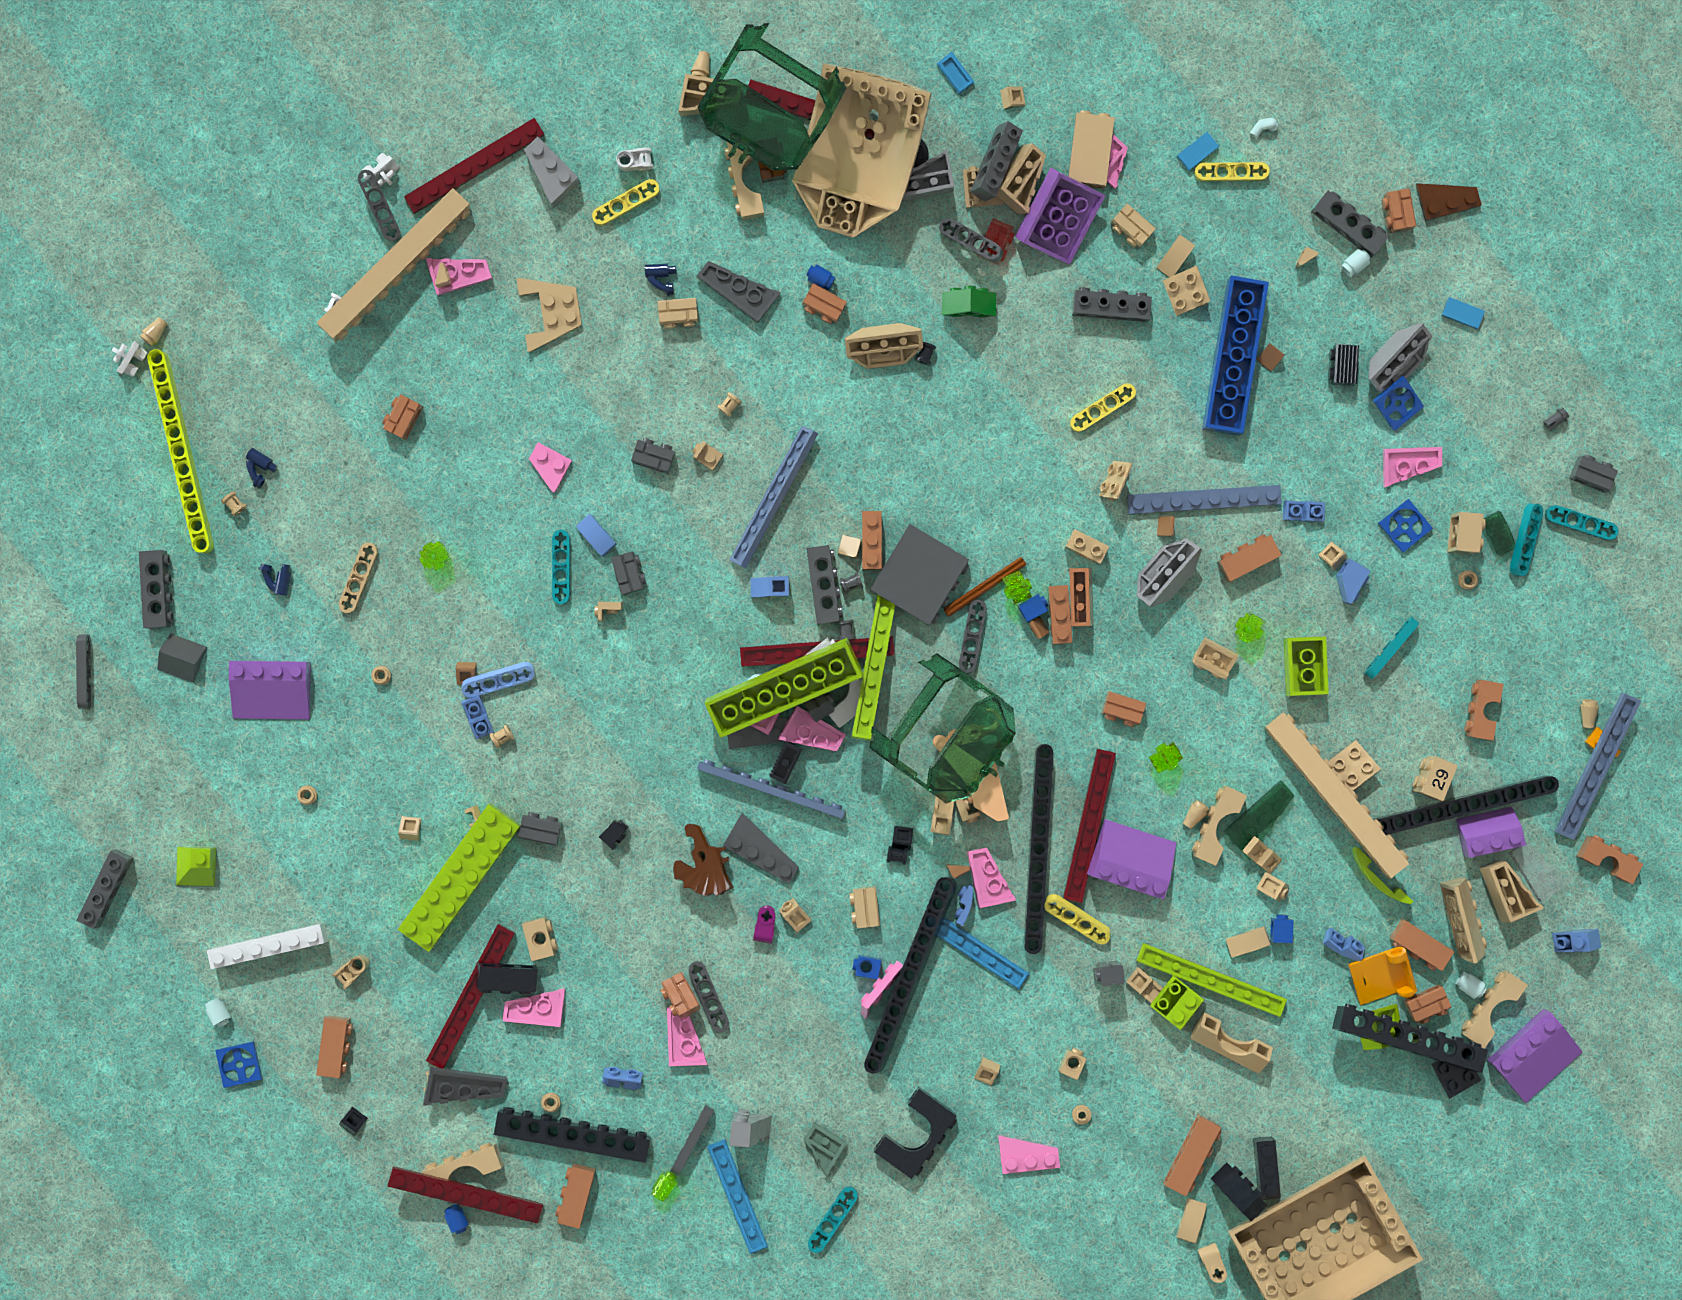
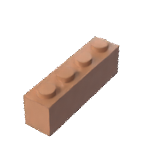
M1200 1114L1197 1115L1163 1182L1165 1186L1184 1196H1187L1188 1192L1191 1193L1195 1186L1194 1180L1204 1169V1160L1210 1157L1214 1141H1218L1222 1131L1219 1124Z

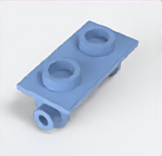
M605 1067L602 1084H606L607 1087L620 1088V1082H624L623 1088L641 1089L643 1072H638L635 1069L621 1070L617 1067Z

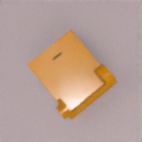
M1395 947L1364 958L1361 961L1348 964L1360 1005L1394 993H1398L1399 996L1404 998H1411L1417 992L1407 951L1404 947Z

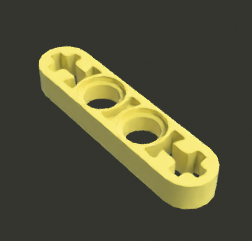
M1263 162L1200 163L1196 167L1194 175L1197 180L1202 182L1262 181L1267 178L1270 170L1268 165ZM1202 167L1205 168V171H1211L1212 167H1214V177H1211L1212 173H1207L1205 177H1202V174L1198 173V171ZM1224 167L1227 170V176L1220 177L1217 174V169ZM1238 167L1245 168L1246 176L1239 177L1236 174V169ZM1250 167H1253L1252 171L1258 170L1259 167H1262V170L1265 171L1262 176H1259V173H1252V177H1249Z
M653 179L646 180L601 205L593 211V221L599 226L606 225L651 200L659 194L660 188L658 183ZM648 184H651V186L655 185V192L651 193L650 191L644 193L646 198L643 199L642 193L639 191V189L642 188L644 192L648 189ZM637 193L640 196L637 203L629 201L631 194ZM621 203L623 205L622 211L614 212L612 209L613 204ZM609 207V210L613 216L610 217L608 213L604 216V221H601L600 219L596 220V218L598 217L597 213L601 212L602 214H604L607 212L605 208Z
M1129 383L1123 384L1074 415L1070 420L1071 429L1075 432H1081L1131 401L1136 395L1135 387ZM1123 388L1131 389V397L1125 395L1121 398L1123 402L1120 403L1119 397L1114 393L1118 392V395L1124 392ZM1109 397L1114 398L1116 401V406L1113 408L1106 406L1105 402ZM1091 408H1097L1100 411L1098 418L1090 416L1089 411ZM1086 413L1091 423L1088 424L1086 420L1082 423V428L1079 426L1075 427V419H1083L1085 416L1082 414Z
M1051 894L1047 896L1044 905L1047 912L1098 944L1109 942L1111 931L1105 924L1059 895ZM1054 902L1057 903V905H1053V906L1050 905V903H1054ZM1072 911L1075 916L1067 917L1064 912ZM1082 921H1088L1091 924V926L1085 928L1080 923Z

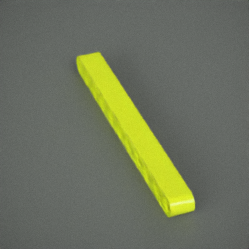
M154 349L147 356L192 547L196 552L207 554L213 550L214 543L170 359L165 352ZM162 355V361L156 364V357ZM163 373H166V380L164 382H161L160 376ZM166 392H170L171 398L165 401L164 395ZM175 410V417L169 419V412ZM175 429L180 430V435L177 438L173 436ZM183 447L184 454L179 457L178 449ZM184 466L189 467V472L186 475L182 474ZM192 484L193 491L188 494L186 488ZM193 503H197L198 509L196 512L191 511V505ZM201 521L202 529L197 531L195 525ZM206 540L207 546L202 550L200 542Z

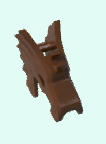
M687 824L685 826V834L687 837H693L695 847L692 851L695 868L681 860H676L673 866L674 879L682 880L684 883L683 888H691L695 893L703 896H710L712 893L723 895L727 890L733 889L734 886L724 866V863L729 861L730 858L729 856L726 858L722 857V852L726 850V847L711 846L702 826ZM701 852L705 853V859L701 856Z

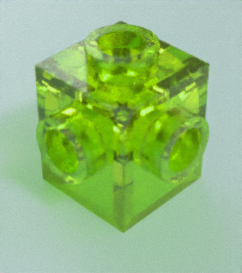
M441 541L434 544L432 542L427 543L422 547L423 550L419 552L421 564L424 568L428 567L430 570L434 569L437 571L445 566L444 563L452 559Z
M1020 570L1002 578L1006 587L1003 591L1007 599L1011 598L1014 605L1032 598L1030 593L1032 585L1028 578L1024 579Z
M1247 612L1243 618L1240 617L1237 621L1235 633L1245 643L1249 641L1254 642L1262 637L1264 633L1262 628L1266 621L1251 612Z
M1165 742L1155 748L1156 752L1149 756L1158 774L1167 769L1168 771L1175 769L1179 766L1178 762L1183 759L1180 750L1174 742L1168 745Z

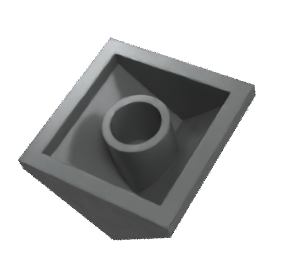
M170 634L159 650L158 670L194 683L207 647Z

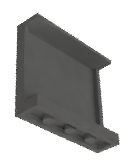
M909 524L870 588V591L878 594L929 626L930 623L935 624L940 616L937 613L939 608H944L950 598L947 595L950 590L955 591L960 583L957 580L959 575H964L970 565L967 562L969 559Z

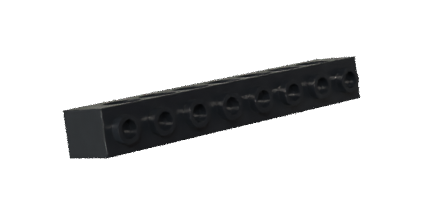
M1345 1003V1006H1337L1332 1026L1334 1030L1473 1072L1483 1073L1488 1050L1481 1048L1482 1044L1471 1041L1467 1044L1463 1042L1464 1039L1452 1036V1039L1446 1037V1033L1439 1031L1431 1033L1428 1032V1028L1419 1025L1414 1028L1410 1026V1022L1403 1020L1395 1022L1392 1021L1393 1017L1381 1014V1017H1378L1371 1010L1363 1009V1012L1356 1010L1357 1006ZM1356 1016L1359 1018V1024L1357 1026L1354 1023V1019ZM1374 1022H1376L1377 1024L1376 1031H1373L1372 1024ZM1392 1027L1395 1029V1034L1393 1037L1390 1034V1030ZM1410 1033H1412L1413 1039L1411 1042H1409L1408 1035ZM1428 1038L1431 1042L1429 1047L1426 1046V1040ZM1445 1044L1448 1045V1051L1446 1053L1444 1051ZM1463 1049L1466 1051L1465 1058L1462 1057Z
M503 1107L497 1113L493 1134L496 1136L643 1163L647 1161L651 1137L647 1136L646 1132L636 1131V1134L628 1133V1129L625 1128L612 1130L609 1129L610 1126L598 1124V1127L590 1126V1122L579 1121V1123L571 1122L572 1119L565 1117L557 1120L552 1119L553 1116L549 1114L535 1116L532 1111L523 1110L522 1113L514 1112L515 1109L511 1107ZM513 1119H518L521 1123V1127H514L511 1121ZM533 1122L539 1124L540 1130L533 1131L530 1124ZM556 1126L559 1133L556 1135L551 1134L549 1127ZM571 1129L576 1130L578 1137L571 1138L568 1131ZM594 1133L597 1140L594 1142L589 1141L587 1134ZM609 1136L614 1137L616 1144L609 1145L606 1142V1138ZM632 1140L635 1143V1147L627 1148L625 1141Z

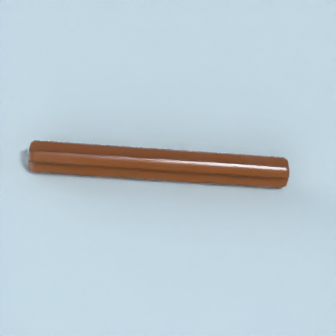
M1019 557L943 609L944 612L950 617L1025 567L1026 562L1022 557Z

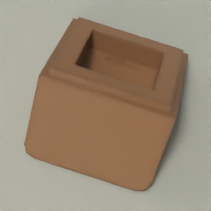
M1269 343L1256 360L1272 371L1285 354Z
M1174 516L1158 517V536H1173Z
M1037 617L1028 624L1037 639L1049 633L1041 617Z
M457 662V685H462L464 680L476 676V662Z
M946 864L953 878H957L970 871L968 865Z

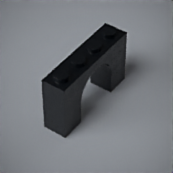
M919 1086L907 1103L929 1121L931 1133L928 1140L919 1147L908 1148L902 1146L887 1134H884L874 1148V1152L911 1179L914 1175L918 1176L924 1168L922 1166L924 1161L931 1159L935 1152L933 1150L934 1147L943 1142L946 1137L944 1134L948 1128L952 1129L957 1122V1115L954 1111Z

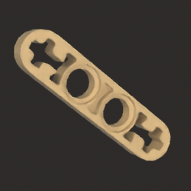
M365 543L359 550L339 600V608L344 613H353L359 604L378 556V548L373 543ZM370 546H372L371 550L374 551L373 555L369 554L367 560H371L370 564L366 561L360 560L361 557L365 558L367 555V553L364 552L365 548H369ZM360 564L367 566V572L363 575H360L357 571V567ZM356 581L360 584V590L354 593L351 591L350 585ZM347 592L357 596L356 599L352 598L350 601L353 605L352 608L345 610L346 606L343 603L344 601L348 602L350 596H346Z

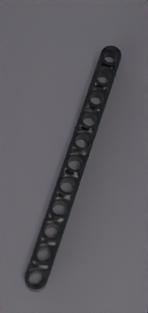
M1047 744L1038 745L1035 749L1023 941L1024 948L1030 954L1040 952L1043 939L1054 754L1052 747ZM1042 747H1046L1049 750V755L1046 758H1042L1039 755V750ZM1042 766L1048 769V774L1045 777H1040L1038 774V769ZM1043 785L1046 787L1047 792L1044 796H1039L1037 788ZM1038 805L1045 806L1046 811L1043 815H1037L1036 807ZM1042 824L1045 830L1042 834L1038 835L1035 833V826ZM1037 843L1043 845V851L1039 854L1033 851L1034 845ZM1035 863L1042 864V870L1039 873H1035L1032 870V866ZM1034 882L1041 884V889L1038 892L1031 890V885ZM1033 901L1040 903V908L1037 911L1030 909V904ZM1033 920L1039 923L1036 930L1029 929V923ZM1030 940L1037 941L1038 945L1035 949L1031 950L1028 948Z
M1540 776L1373 818V820L1382 821L1384 824L1382 831L1385 835L1551 794L1558 790L1559 782L1553 776ZM1547 779L1551 782L1549 789H1546L1544 786ZM1528 784L1532 785V792L1530 794L1526 792ZM1509 789H1512L1514 791V795L1511 799H1509L1507 796V791ZM1493 793L1495 801L1490 803L1488 797ZM1472 798H1475L1477 801V805L1474 808L1470 806ZM1456 802L1458 805L1457 812L1453 813L1451 811V806L1453 803ZM1437 807L1440 810V814L1435 818L1432 815V811ZM1417 812L1421 814L1419 822L1414 821V814ZM1397 817H1401L1403 820L1400 827L1395 825Z
M941 877L935 885L865 1059L864 1068L870 1074L881 1072L885 1068L955 894L957 883L951 877ZM946 880L951 885L948 891H945L942 886ZM938 898L943 901L941 909H938L935 905ZM931 916L936 919V924L933 927L928 924V919ZM923 934L929 937V942L926 945L921 942ZM916 952H919L922 956L919 963L914 960ZM909 970H912L914 972L915 976L913 980H909L907 978V972ZM901 988L907 990L906 998L900 996ZM894 1006H898L900 1009L898 1016L893 1014ZM887 1024L893 1027L891 1034H888L885 1030ZM880 1041L883 1042L886 1046L884 1052L880 1051L878 1048V1044ZM873 1059H875L878 1062V1068L876 1070L873 1069L871 1066V1061Z

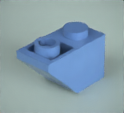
M1345 559L1336 575L1342 600L1346 604L1356 602L1360 595L1359 590L1368 582V574L1370 573V570L1352 559Z
M789 576L751 578V598L789 597Z
M1579 929L1552 933L1555 952H1590L1601 948L1599 929Z

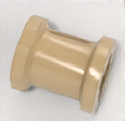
M728 392L727 398L721 405L718 404L717 408L728 417H731L733 410L737 405H741L742 402L732 393Z
M235 491L227 494L221 500L232 511L233 517L247 508V505L238 499Z
M507 724L496 733H490V737L498 749L503 743L510 739H515Z

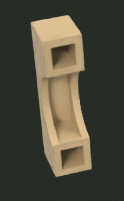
M744 138L727 142L728 148H724L726 160L730 159L731 167H728L729 176L734 178L735 185L732 186L733 196H738L739 204H735L737 216L741 215L742 220L765 216L761 194L749 190L742 181L745 167L754 160L750 139Z
M1224 785L1222 788H1218L1215 794L1217 801L1208 810L1207 816H1209V819L1200 828L1199 833L1202 835L1199 841L1196 840L1192 846L1193 856L1215 866L1217 865L1224 849L1216 837L1217 825L1224 816L1230 813H1240L1247 795Z
M1505 970L1496 975L1494 979L1495 984L1492 988H1488L1483 995L1485 999L1481 1004H1477L1472 1011L1474 1015L1470 1020L1467 1019L1461 1028L1463 1029L1461 1034L1475 1043L1482 1044L1481 1047L1484 1049L1495 1034L1490 1023V1015L1493 1008L1504 1000L1518 1001L1528 986Z
M1205 1012L1195 1023L1190 1038L1258 1074L1269 1063L1273 1047L1257 1039L1238 1041L1229 1037L1223 1031L1221 1021Z
M488 1142L480 1145L479 1150L473 1151L468 1149L463 1151L460 1157L455 1158L452 1155L444 1158V1162L438 1165L436 1162L425 1165L426 1169L421 1173L450 1180L452 1172L462 1166L474 1167L485 1175L501 1169L504 1164L497 1144L491 1145Z

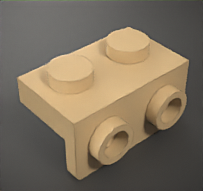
M1204 637L1193 656L1192 662L1199 669H1206L1216 678L1226 680L1239 655Z

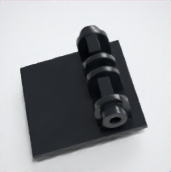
M1463 1049L1462 1057L1465 1058L1466 1051ZM1440 1061L1431 1064L1449 1099L1481 1081L1477 1072Z

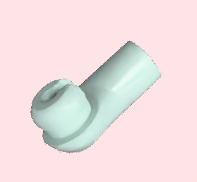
M1274 118L1261 119L1250 131V135L1257 139L1263 130L1275 131L1279 125Z

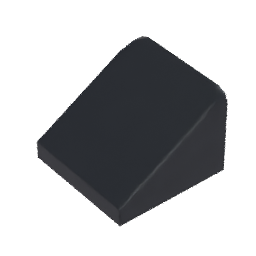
M894 826L892 848L903 850L908 848V851H910L913 828Z
M352 1106L339 1125L355 1136L367 1120V1117Z

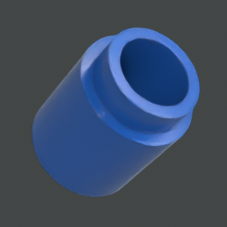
M818 264L815 267L811 265L806 274L808 276L807 281L826 290L831 288L836 278L832 275L833 273Z
M454 1204L444 1209V1217L451 1233L455 1232L457 1235L467 1230L466 1226L469 1223L462 1207Z

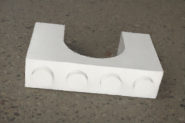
M827 637L806 655L836 642L834 639L830 641ZM862 678L850 682L847 694L833 705L835 710L829 716L839 728L856 715Z

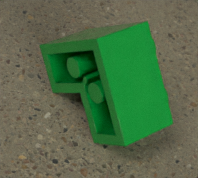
M964 286V289L950 288V291L942 292V315L949 317L974 316L979 318L996 316V293L989 292L987 288L976 289V286Z

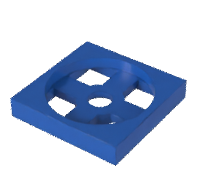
M1403 376L1373 400L1392 430L1398 429L1424 407L1407 379ZM1404 387L1406 391L1400 396L1394 391L1396 388ZM1388 396L1390 399V405H1388L1385 408V400ZM1412 398L1414 401L1413 408L1408 411L1405 407V402ZM1396 400L1401 401V404L1398 407L1395 406ZM1396 410L1402 417L1399 420H1393L1389 415Z
M1409 499L1378 523L1402 553L1433 529ZM1409 509L1414 514L1407 519L1403 518L1398 511ZM1391 517L1398 523L1397 528L1392 532L1389 528ZM1420 520L1422 522L1421 533L1417 535L1412 528L1413 524ZM1403 522L1408 523V529H1402L1401 525ZM1402 533H1406L1411 541L1401 542L1396 538Z
M254 1041L215 1050L223 1088L263 1079ZM240 1048L250 1052L253 1057L247 1059L242 1057ZM232 1050L233 1061L224 1064V1056L228 1051ZM237 1061L243 1062V1066L241 1068H238L236 1066ZM255 1065L253 1074L247 1078L245 1073L246 1067ZM226 1071H237L239 1080L234 1081L227 1077Z

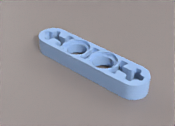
M522 662L468 678L462 683V693L466 697L472 698L530 681L535 675L534 666L529 662ZM523 669L529 671V674L525 675ZM509 673L513 678L505 681L502 676ZM486 679H492L494 684L486 686L483 682ZM471 685V687H474V690L470 691L467 686Z

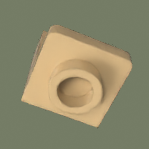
M705 441L701 444L697 443L692 451L694 453L693 458L711 470L715 469L723 456L722 453L708 445Z
M598 602V606H595L594 610L595 617H598V621H603L604 610H607L608 614H618V610H623V602Z
M962 796L955 799L962 821L971 823L978 820L977 816L981 815L980 811L968 814L967 811L971 809L967 799L963 800Z
M1265 872L1256 889L1279 902L1282 899L1284 900L1289 893L1288 884Z
M794 898L786 901L779 909L784 919L796 932L812 921Z

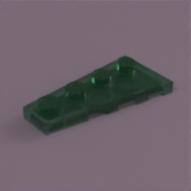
M1280 780L1223 832L1245 857L1250 860L1251 858L1243 852L1244 848L1254 836L1261 842L1264 841L1265 835L1273 828L1274 822L1281 816L1295 795Z

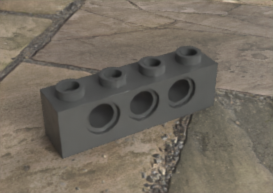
M1009 121L996 127L970 193L983 201L996 197L1022 135V129Z
M1328 190L1311 213L1361 251L1365 250L1371 258L1375 256L1389 238L1386 235V231L1379 226L1373 225L1367 216L1357 213L1353 205L1340 200L1341 197L1337 193ZM1332 207L1338 208L1340 214L1334 215L1331 211ZM1347 219H1352L1355 226H1348ZM1363 230H1366V231L1369 232V234H1370V238H1369V239H1366V238L1363 237V235H1362V231H1363Z
M829 545L806 548L817 625L840 621L839 617H843L842 606L837 605L840 591L839 587H835L834 580L838 579L837 570L832 568L831 562L835 560L834 549H830ZM819 561L827 562L828 568L825 571L818 570L817 563ZM824 579L831 583L830 588L827 590H822L819 586L820 582ZM826 598L833 601V606L830 609H825L822 606V602Z
M164 550L139 551L143 628L146 629L171 627V623L174 621L173 612L170 611V604L173 601L172 593L169 592L171 574L168 573L167 568L170 565V556ZM158 565L159 573L154 575L152 569ZM158 584L161 590L158 594H155L153 589ZM159 603L162 609L161 612L157 614L155 612V606Z
M119 850L109 852L76 921L92 929L101 926L134 859L133 857Z

